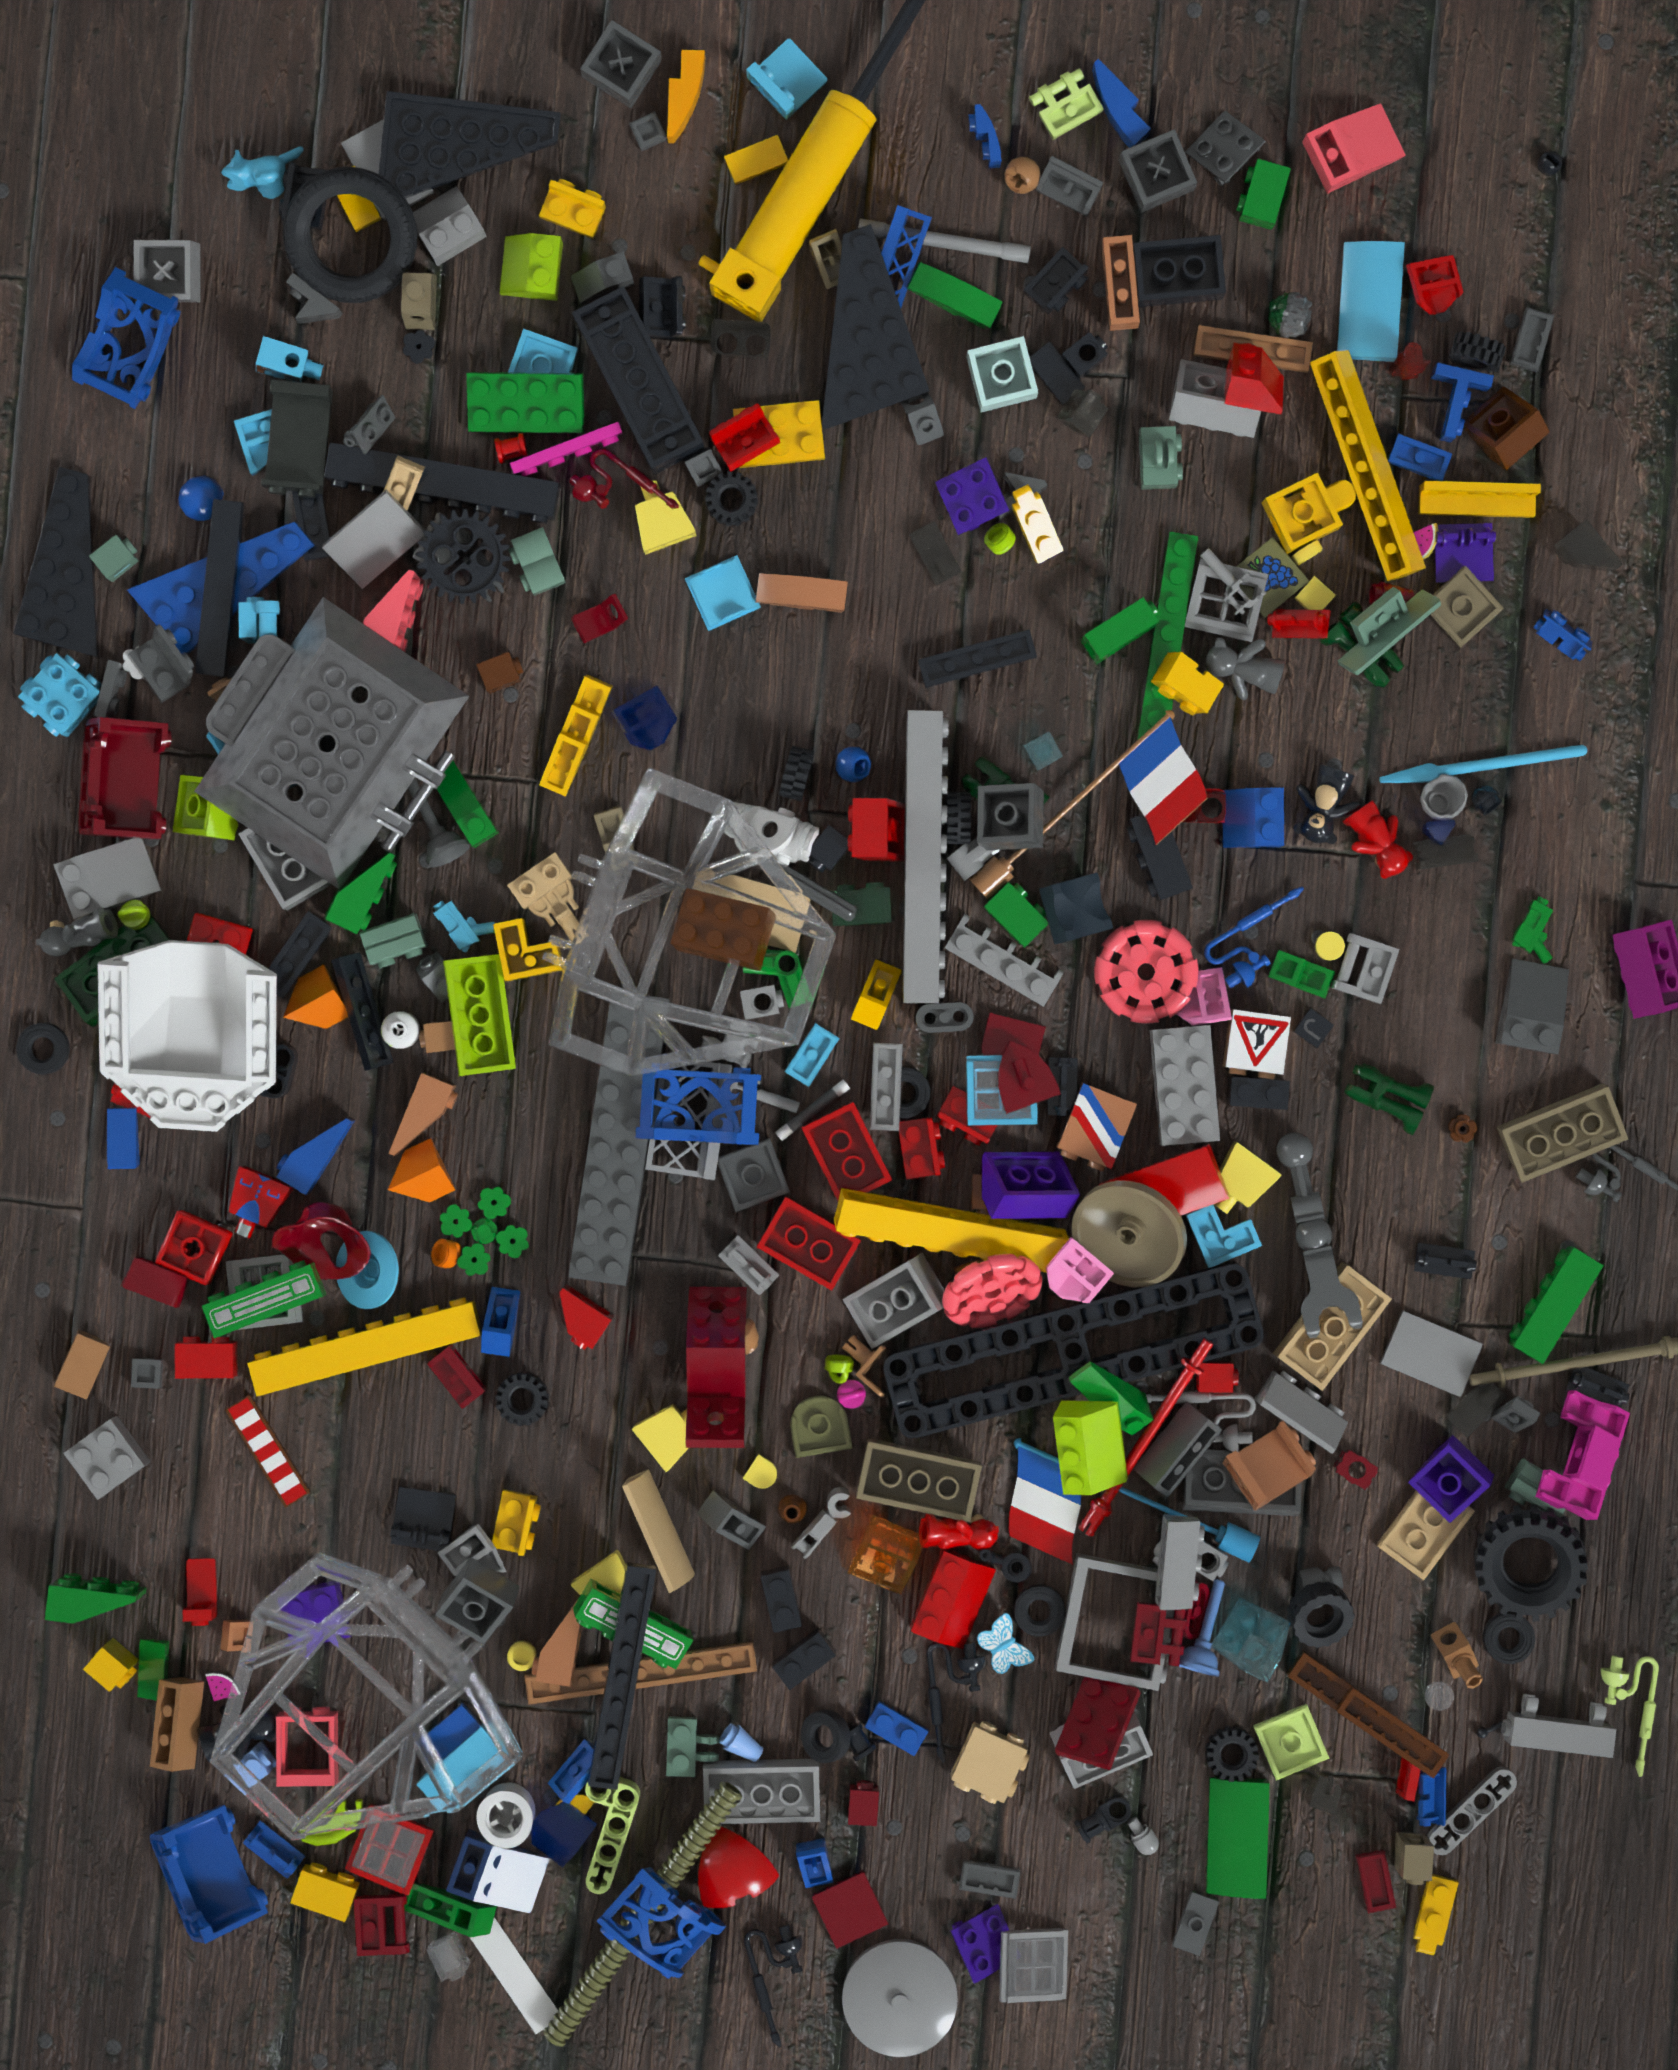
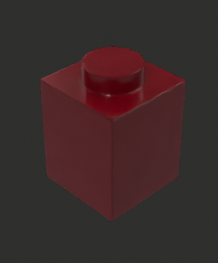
M858 1780L856 1784H850L848 1825L877 1826L879 1786H874V1782Z

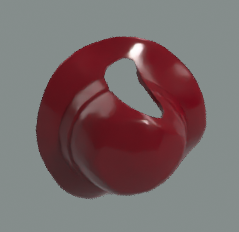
M317 1202L306 1206L296 1224L279 1228L274 1233L272 1239V1247L279 1250L294 1264L305 1260L307 1265L314 1262L322 1280L346 1279L359 1274L368 1264L371 1255L367 1241L353 1227L348 1213L338 1205L327 1202ZM334 1231L343 1239L347 1249V1262L343 1267H336L331 1261L320 1239L322 1233Z

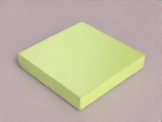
M1307 1704L1253 1725L1276 1781L1330 1759Z

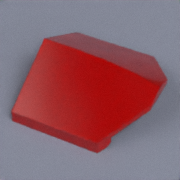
M1454 255L1406 265L1416 303L1429 315L1445 312L1463 294Z

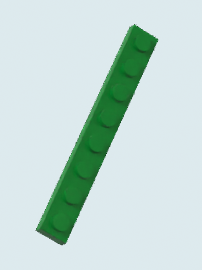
M1169 532L1157 607L1160 613L1157 616L1159 622L1154 627L1137 740L1166 715V710L1172 711L1173 699L1161 695L1158 692L1159 688L1151 680L1167 653L1181 652L1198 536L1175 532Z

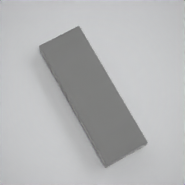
M873 1043L870 1130L899 1131L903 1044Z

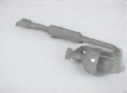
M1198 1391L1183 1392L1175 1403H1209L1211 1400L1246 1399L1249 1401L1250 1408L1246 1412H1226L1217 1415L1213 1423L1221 1428L1219 1426L1220 1420L1224 1418L1249 1417L1256 1408L1255 1400L1246 1393L1211 1394L1210 1392ZM1146 1394L1148 1403L1163 1401L1167 1396ZM1237 1424L1226 1427L1223 1434H1219L1213 1442H1223L1227 1450L1232 1452L1236 1450L1238 1452V1444L1253 1443L1252 1432H1238Z

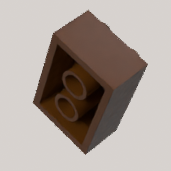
M686 888L670 944L680 952L761 971L776 915L769 907Z

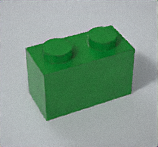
M1257 159L1254 167H1248L1244 183L1249 184L1246 195H1240L1236 211L1241 212L1239 221L1269 230L1273 229L1291 168Z
M1008 882L983 908L1025 948L1049 923L1045 919L1047 917L1045 910L1037 903L1032 906L1025 899L1028 896L1027 892L1018 883L1012 886Z

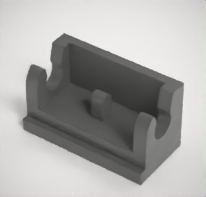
M1051 156L1038 182L1036 191L1087 217L1102 188L1103 182Z

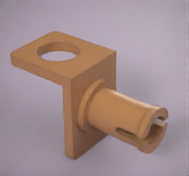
M853 1335L848 1341L856 1347V1350L849 1343H845L842 1349L861 1365V1369L855 1375L878 1396L884 1397L886 1394L865 1375L887 1351V1348L881 1345L876 1351L872 1352Z
M1452 1622L1431 1634V1638L1442 1654L1452 1677L1456 1679L1461 1676L1467 1688L1479 1686L1483 1681L1482 1675L1476 1669L1479 1664L1469 1642L1457 1623ZM1448 1633L1457 1635V1639L1453 1644L1445 1645L1441 1642L1443 1636Z

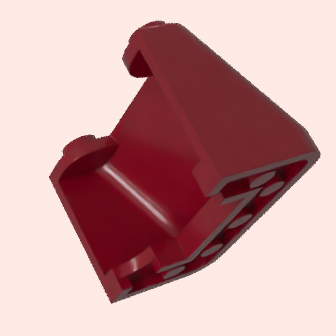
M97 717L86 721L83 737L78 819L81 835L161 839L162 834L166 830V818L162 817L160 811H157L160 753H163L166 748L170 747L172 740L171 731L168 730V723Z

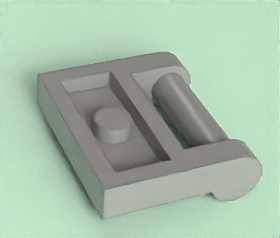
M1349 933L1346 941L1349 944L1337 980H1333L1331 988L1382 1004L1400 949ZM1361 946L1367 948V952L1356 985L1353 986L1347 983L1359 947Z

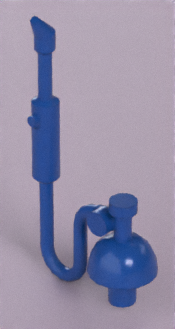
M1301 886L1293 889L1286 896L1271 905H1264L1238 921L1237 926L1206 945L1204 955L1207 961L1212 964H1221L1240 952L1248 954V960L1252 965L1245 961L1232 964L1235 973L1224 979L1229 988L1234 987L1240 982L1248 988L1255 980V971L1271 963L1265 954L1259 960L1258 953L1242 946L1235 948L1221 958L1214 959L1210 955L1211 948L1236 932L1245 931L1273 914L1274 909L1289 900L1297 898L1304 890V887Z

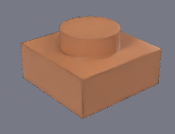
M247 1619L223 1620L220 1649L227 1652L251 1650L254 1621Z

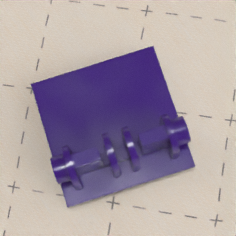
M987 457L935 482L958 535L968 530L973 531L979 528V525L1010 511Z
M1492 523L1438 525L1439 532H1437L1435 545L1436 583L1447 582L1463 566H1466L1479 581H1494L1493 542L1496 540V532L1492 530Z
M998 1904L964 1923L958 1921L952 1924L953 1929L950 1931L973 1984L1000 1969L1001 1932L1009 1931V1928ZM1018 1948L1016 1953V1959L1021 1957Z

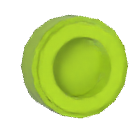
M1005 523L993 525L984 537L985 544L996 555L1009 551L1016 540L1015 534Z
M139 900L126 902L117 914L121 922L132 930H139L145 927L150 919L149 908Z
M836 1354L827 1356L825 1358V1370L829 1371V1375L834 1382L839 1384L845 1383L848 1379V1373L853 1371L854 1360L846 1355Z

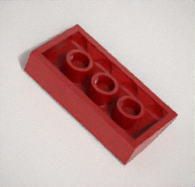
M1210 1144L1111 1178L1099 1184L1111 1181H1132L1144 1184L1165 1196L1175 1206L1180 1216L1230 1199Z

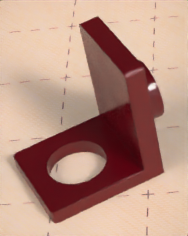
M614 593L601 604L571 617V620L583 643H586L616 630L628 620V617ZM611 604L617 610L618 619L612 613Z

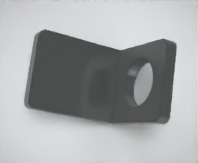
M928 392L900 402L908 416L918 445L925 444L944 435L935 404ZM924 399L920 404L909 405L913 400Z

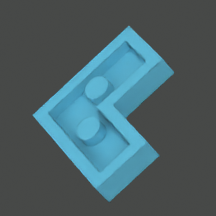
M1214 1205L1185 1214L1208 1268L1262 1246L1251 1219L1223 1229Z

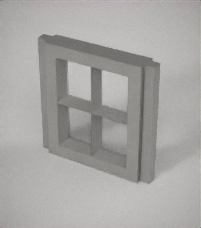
M1200 559L1185 627L1252 642L1263 597L1249 608L1246 624L1225 620L1228 604L1231 603L1228 600L1222 601L1226 596L1222 597L1203 592L1207 577L1220 579V577L1203 559ZM1224 564L1237 580L1242 578L1247 572L1250 573V576L1241 584L1255 587L1252 600L1265 590L1269 574ZM1227 586L1226 592L1230 594L1232 588ZM1202 598L1223 603L1219 618L1198 613ZM1237 600V602L1241 606L1246 603L1244 601Z

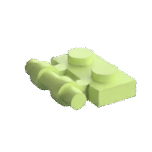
M1080 68L1072 73L1067 71L1060 75L1061 79L1049 86L1045 84L1037 88L1038 92L1029 96L1030 102L1034 107L1042 102L1046 104L1047 108L1039 112V117L1052 140L1102 113L1104 110L1090 84L1081 89L1078 88L1076 83L1085 78ZM1066 89L1070 95L1056 102L1054 95Z

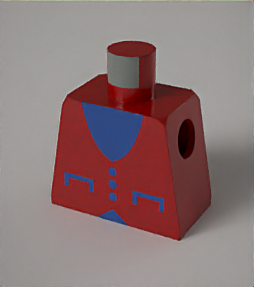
M245 1165L239 1166L229 1205V1212L240 1217L234 1232L251 1238L256 1224L263 1227L270 1226L291 1194L293 1187Z

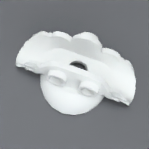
M733 802L722 807L717 818L721 830L729 837L734 838L736 846L742 853L756 859H765L773 856V861L788 866L790 862L796 863L797 860L807 862L816 836L819 835V827L800 821V819L795 817L794 812L779 807L777 812L765 807ZM775 822L778 826L777 833L773 837H765V826L768 823Z

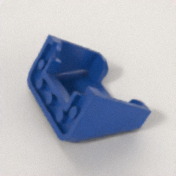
M225 1805L217 1806L150 1834L152 1848L184 1927L194 1942L204 1944L268 1913L265 1906L268 1904L267 1896L262 1888L257 1889L254 1885H251L230 1834L236 1821L230 1808L226 1809Z

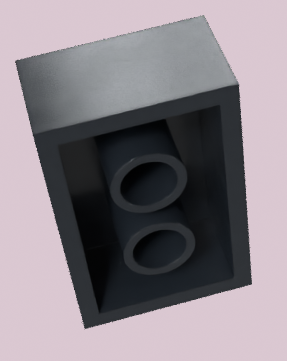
M1221 235L1137 242L1133 244L1138 307L1214 301L1224 298L1226 286Z

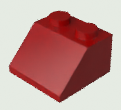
M1233 342L1226 368L1224 404L1281 415L1283 411L1284 376L1262 347H1257L1250 343L1241 344Z
M566 1284L560 1291V1298L567 1332L573 1336L570 1341L584 1350L587 1346L593 1349L615 1315Z

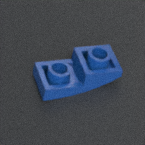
M975 104L974 114H969V131H975V140H987V142H982L983 160H988L989 168H1000L1002 161L1001 151L995 129L981 104Z

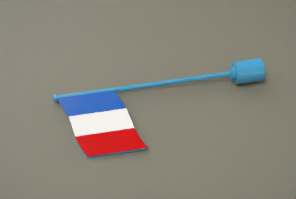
M1017 1438L1014 1441V1447L1018 1448V1472L1009 1511V1535L1073 1565L1072 1542L1081 1506V1495L1063 1494L1059 1459L1021 1442L1022 1438ZM1121 1487L1119 1492L1170 1515L1186 1516L1124 1487ZM1200 1522V1525L1205 1527V1531L1215 1535L1214 1541L1218 1542L1217 1549L1248 1563L1252 1560L1261 1536L1230 1522L1226 1526L1220 1525L1218 1530Z

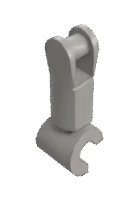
M837 1487L831 1490L827 1497L828 1510L823 1508L793 1542L791 1548H797L802 1552L804 1559L810 1556L821 1540L838 1522L836 1518H845L851 1514V1509L848 1506L836 1505L838 1500H846L850 1496L848 1489ZM808 1534L815 1539L811 1545L804 1540Z

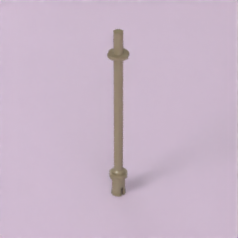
M1663 1336L1662 1340L1655 1344L1544 1362V1364L1537 1363L1503 1369L1501 1363H1495V1371L1469 1375L1471 1386L1497 1382L1499 1388L1502 1389L1505 1388L1506 1380L1660 1354L1666 1357V1359L1674 1358V1355L1678 1354V1337Z

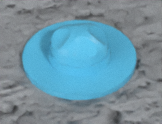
M360 1231L359 1233L363 1235L370 1247L371 1255L369 1262L359 1274L346 1279H337V1283L344 1297L352 1305L362 1309H373L386 1303L394 1293L398 1282L399 1266L396 1253L385 1237L373 1231ZM345 1243L342 1244L338 1252L336 1267H343L347 1262Z

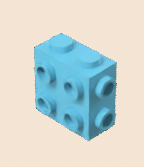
M57 653L54 656H48L39 667L41 671L35 678L30 677L24 682L20 688L22 693L18 697L24 702L21 707L34 718L39 715L46 721L43 726L56 737L59 733L68 737L96 706L100 694L99 688L102 684L90 673L85 677L78 670L81 665L67 654L63 657Z

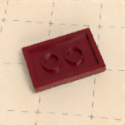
M1084 1676L1055 1747L1056 1754L1111 1770L1140 1697L1139 1688Z

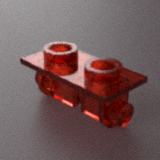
M1409 343L1404 351L1398 355V368L1392 373V377L1401 376V380L1418 378V374L1422 373L1430 364V360L1423 361L1422 348L1419 344Z

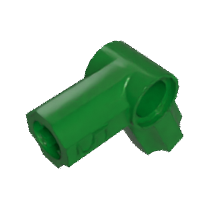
M766 950L761 971L743 967V973L778 976L789 1009L812 1001L799 958L792 951ZM789 955L794 958L795 967L792 971L784 972L779 968L778 963L781 957Z

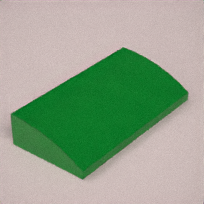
M1209 1777L1206 1893L1229 1897L1266 1899L1270 1783L1267 1779L1243 1778L1244 1780L1242 1781L1234 1779V1782H1229L1228 1779L1222 1780L1219 1777Z

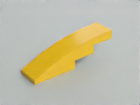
M587 674L584 676L563 729L558 735L540 781V786L563 796L567 795L613 685Z

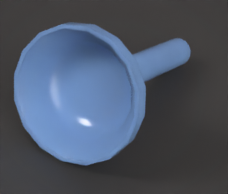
M1216 1579L1213 1581L1199 1638L1195 1639L1194 1646H1188L1184 1649V1655H1180L1179 1667L1219 1677L1220 1671L1217 1670V1657L1210 1651L1212 1643L1209 1642L1225 1585L1222 1580Z

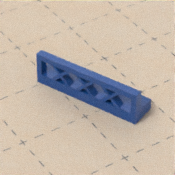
M897 205L881 254L888 274L891 275L899 271L902 277V288L895 292L896 295L899 294L898 302L900 308H902L908 290L906 287L913 275L932 217ZM908 216L924 221L921 232L909 238L904 228ZM902 232H903V234H904L906 240L903 241V242H901V243H899L900 238H901V235H902ZM918 238L916 247L914 249L911 241ZM908 243L913 253L911 261L900 266L895 257L896 250ZM894 261L897 268L890 271L892 262ZM909 266L906 276H904L902 269Z

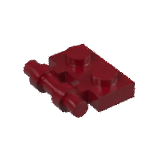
M1137 1602L1130 1661L1160 1665L1161 1653L1169 1654L1168 1665L1179 1666L1180 1655H1184L1182 1639L1183 1631L1187 1629L1188 1622L1185 1619L1186 1609L1174 1610V1617L1170 1618L1166 1617V1610H1160L1157 1604ZM1164 1627L1172 1628L1170 1643H1163Z

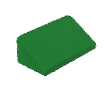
M140 1639L137 1697L157 1701L159 1680L168 1679L169 1640Z

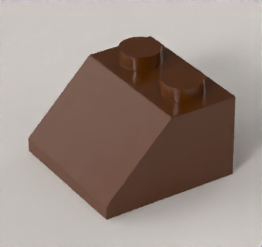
M1505 386L1465 420L1463 427L1483 452L1505 470H1508L1550 433L1539 410Z

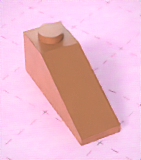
M421 1073L388 1154L398 1155L446 1112L447 1108H453L458 1097V1093L454 1092L456 1085L429 1074Z
M573 1607L543 1647L539 1658H534L532 1675H536L535 1681L568 1687L573 1686L582 1626L576 1621Z

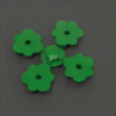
M495 1187L493 1190L485 1188L481 1191L480 1197L482 1200L478 1202V1208L484 1210L486 1218L479 1219L474 1224L468 1218L469 1211L467 1209L461 1210L456 1204L450 1205L447 1208V1213L440 1215V1221L443 1222L441 1225L443 1234H453L454 1237L459 1238L463 1235V1232L471 1230L474 1240L478 1242L472 1245V1247L465 1246L462 1249L463 1255L457 1260L458 1266L465 1269L466 1274L469 1276L475 1273L483 1275L488 1271L487 1263L490 1261L491 1256L485 1252L482 1244H489L496 1238L500 1244L499 1251L502 1254L508 1253L511 1258L520 1257L522 1250H526L529 1247V1243L526 1240L528 1233L525 1228L519 1227L516 1229L515 1226L508 1225L505 1231H500L497 1234V1227L490 1220L496 1218L497 1215H506V1208L511 1204V1197L508 1194H503L501 1187ZM493 1200L497 1201L496 1205L492 1204ZM454 1219H458V1224L454 1223ZM512 1238L516 1241L514 1244L511 1243ZM476 1257L477 1262H473L472 1258Z

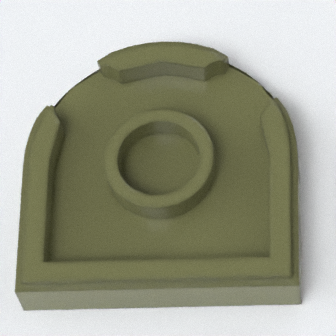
M814 1395L802 1400L796 1406L790 1422L796 1458L853 1448L846 1412L835 1399L824 1395Z

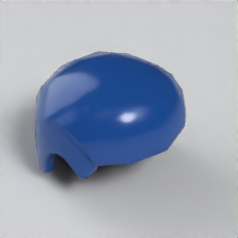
M206 475L192 477L180 489L179 506L186 517L195 521L210 520L212 517L213 499L222 500L224 495L223 489L215 479Z

